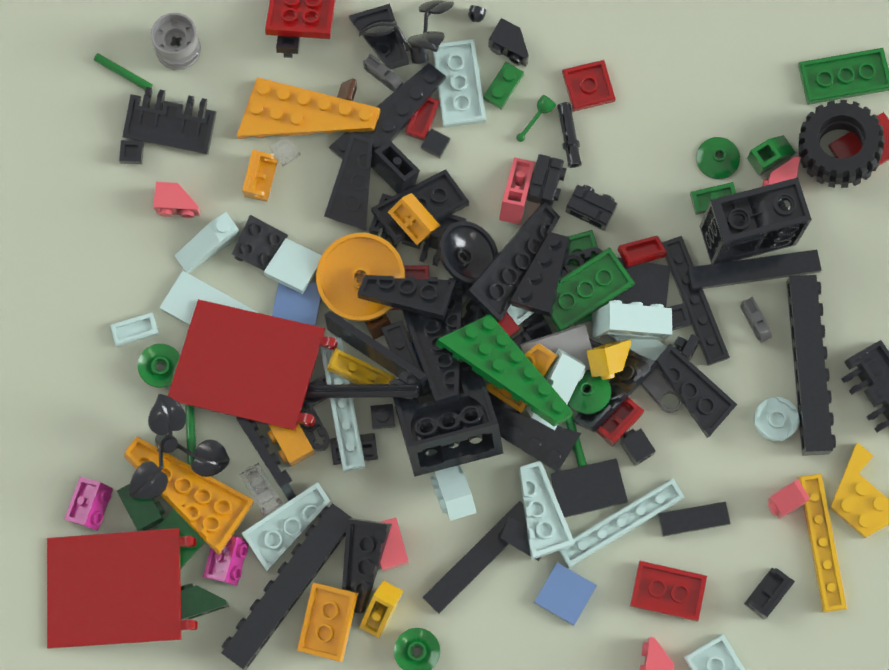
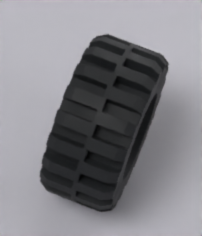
M833 100L827 102L825 107L822 104L816 107L815 113L810 112L806 116V121L802 123L799 133L798 154L801 157L802 167L807 168V174L810 177L816 176V181L820 184H823L825 181L829 183L828 187L835 188V184H840L841 188H848L849 183H853L856 186L861 183L862 178L867 180L871 176L872 171H876L884 148V130L882 125H878V117L875 114L871 116V110L866 106L862 109L859 107L860 103L853 101V104H848L847 100H840V103H835ZM847 130L858 136L862 143V148L852 157L844 159L835 158L823 151L820 146V139L830 131Z

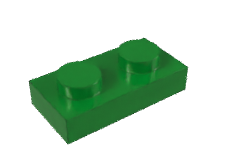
M505 62L484 94L483 99L502 110L524 76V72Z
M730 182L692 191L690 197L695 214L705 213L710 200L736 194L734 183Z

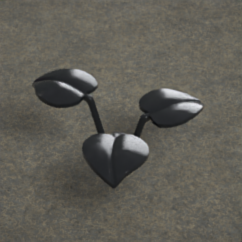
M433 0L421 4L419 12L425 13L423 34L409 37L408 42L400 28L396 26L397 22L389 19L377 20L367 24L359 32V37L361 35L383 36L396 31L404 43L406 51H410L412 63H425L429 60L427 49L437 52L439 45L445 38L443 32H427L428 17L431 14H441L453 7L454 1Z
M158 394L148 416L149 428L157 434L155 442L159 446L157 449L159 453V467L154 462L148 461L136 469L129 485V495L132 498H156L165 491L168 478L161 471L164 467L163 452L171 453L176 448L180 449L194 458L191 463L192 470L204 477L222 472L229 464L230 458L224 446L216 440L210 439L201 442L196 448V454L178 443L172 434L173 431L183 429L186 423V413L182 406L169 396Z

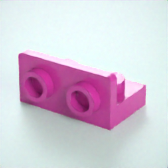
M80 477L64 520L98 531L108 502L111 499L113 488L104 483Z
M232 536L220 555L210 548L203 577L237 586L242 575L244 559L248 553V542L239 537Z

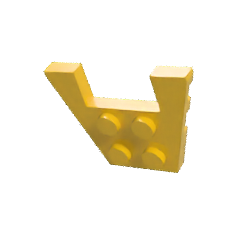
M857 443L853 448L852 455L847 463L830 509L862 537L866 538L889 525V499L859 474L872 459L873 455Z

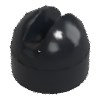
M470 5L468 16L472 22H481L487 10L479 6Z

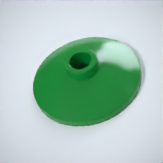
M713 137L700 145L696 161L699 169L706 176L713 179H724L731 176L737 170L740 163V153L736 145L730 140L722 137ZM719 152L723 155V158H717L715 154Z
M154 344L147 347L138 359L137 367L140 377L152 387L164 388L170 386L180 354L175 348L167 344ZM163 364L165 368L162 371H158L156 366Z
M585 371L584 376L578 381L569 400L570 406L582 414H594L601 411L607 406L611 398L612 391L609 381L607 379L601 380V376L592 377L591 371ZM586 387H591V391L588 393H585L584 389Z
M411 628L403 632L396 640L394 657L402 670H432L440 657V645L437 638L430 631L423 628ZM414 648H420L422 650L420 656H415L413 654Z

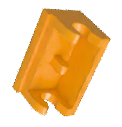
M252 149L242 189L244 197L268 202L278 162L274 155Z
M412 193L402 197L388 211L416 245L429 238V235L441 226Z

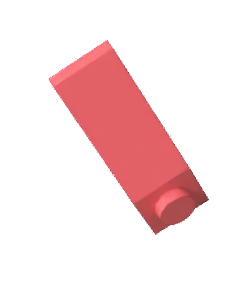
M514 157L502 200L500 221L521 225L535 162Z

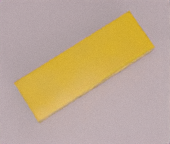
M337 348L333 350L326 369L355 384H389V381L395 379V376Z

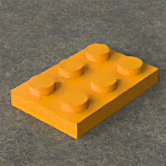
M313 582L297 651L342 662L358 593Z

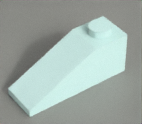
M227 212L206 225L174 256L185 272L189 273L236 241L241 235L240 231Z

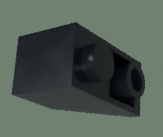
M501 18L489 38L488 47L493 53L504 55L516 65L522 64L526 67L529 55L520 27Z

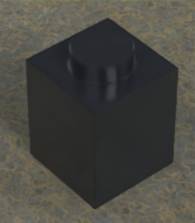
M641 428L637 431L631 429L623 435L624 439L620 445L634 466L655 454L656 450Z

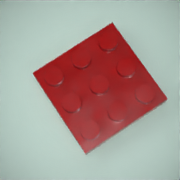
M270 0L265 34L330 39L336 0Z

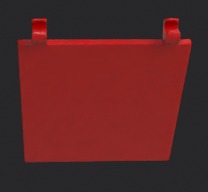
M198 299L168 396L180 404L293 431L296 430L297 423L312 427L315 424L314 416L308 413H301L319 349L321 346L334 350L337 348L338 342L333 337H325V328Z
M179 528L47 538V648L182 640L181 631L197 630L198 621L192 619L181 621L180 547H195L197 544L196 538L192 536L180 537Z

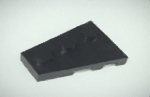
M390 3L349 15L350 21L359 32L373 21L383 19L395 20ZM396 31L383 36L362 35L379 59L390 70L409 64L403 42Z

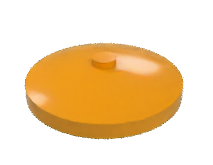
M352 233L343 236L333 242L320 258L316 272L318 292L327 307L341 318L356 322L375 320L387 314L394 307L359 299L357 293L365 275H376L405 279L406 274L403 261L397 250L388 241L377 235Z

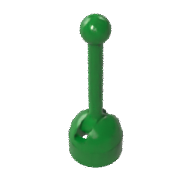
M545 95L540 97L537 102L538 112L522 133L516 136L517 141H524L526 133L542 113H549L555 108L556 104Z

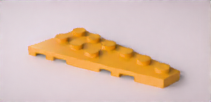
M257 77L237 133V138L246 139V137L254 136L264 138L271 135H279L280 137L314 135V133L321 132L331 134L338 131H374L381 111L380 108Z
M136 436L125 451L124 458L135 469L148 461L154 462L159 467L158 447ZM163 452L164 467L161 471L167 475L168 484L161 496L220 555L253 506L254 500L211 476L204 477L196 474L192 470L191 465L169 453Z

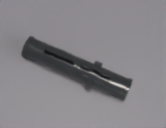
M563 102L557 105L564 140L562 146L566 151L568 167L576 168L582 165L579 154L580 142L576 137L571 103Z

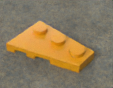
M540 343L525 354L544 378L558 357L556 353ZM491 383L486 386L487 391L520 413L527 407V404L521 400L517 402L511 397L512 394L504 388L500 390Z

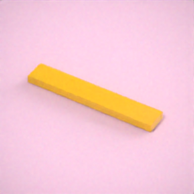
M822 473L799 476L798 480L810 498L803 505L822 611L825 613L846 610L847 606Z

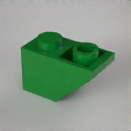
M782 135L770 138L751 149L747 159L760 176L793 156L796 152L785 136Z

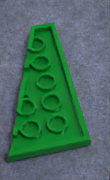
M491 314L437 339L436 345L439 348H446L452 352V357L458 361L461 359L472 366V370L500 390L502 388L512 394L511 397L517 402L521 400L530 406L533 413L552 426H556L572 417L573 411Z

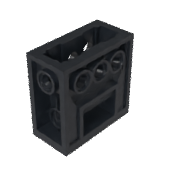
M797 177L710 200L699 227L711 264L742 260L795 246L812 219Z
M465 361L460 362L459 400L436 406L430 387L424 394L420 393L418 397H393L414 477L504 454L498 421L484 378L474 372L472 366ZM400 378L389 381V384H407ZM473 438L482 439L476 444L470 442ZM454 443L459 444L455 448L448 447L449 445ZM430 449L437 450V453L434 455L426 454Z

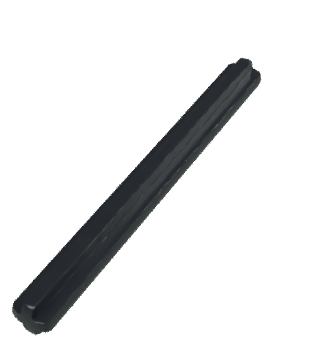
M417 383L309 385L305 398L420 396L421 388Z

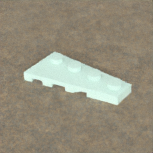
M541 460L520 467L518 471L531 560L573 546L575 542Z

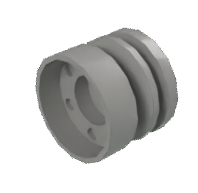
M168 13L161 16L154 23L151 29V39L159 61L165 67L173 70H183L191 67L198 60L201 53V44L193 21L181 13Z

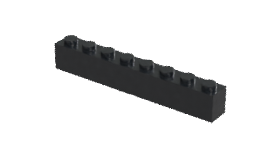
M817 275L789 276L786 285L802 456L829 455L833 448L836 447V438L831 433V426L834 425V416L832 412H829L832 395L831 391L827 390L830 374L829 369L825 368V360H827L828 353L827 347L823 346L825 325H821L820 317L823 316V304L819 303L818 296L821 295V282H817Z
M333 503L330 507L325 506L318 516L321 518L316 526L312 524L305 533L307 538L302 544L298 543L291 552L293 557L288 563L285 561L277 571L279 575L276 580L268 582L263 590L265 592L261 600L257 598L249 609L252 611L247 619L243 617L235 628L238 631L233 637L229 636L221 646L224 649L221 653L243 670L248 669L346 536L347 519L352 517Z

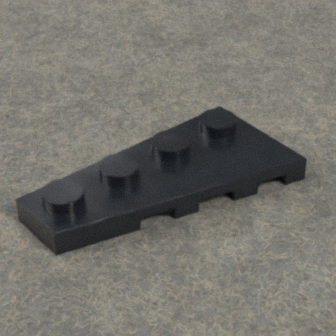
M351 133L324 217L366 230L372 139Z
M365 275L357 294L359 299L444 320L457 280L455 278L438 280V277L415 279V277L408 276L405 279L394 278V276Z

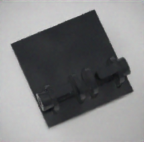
M249 215L232 255L240 262L244 260L265 271L285 238L288 237V234Z

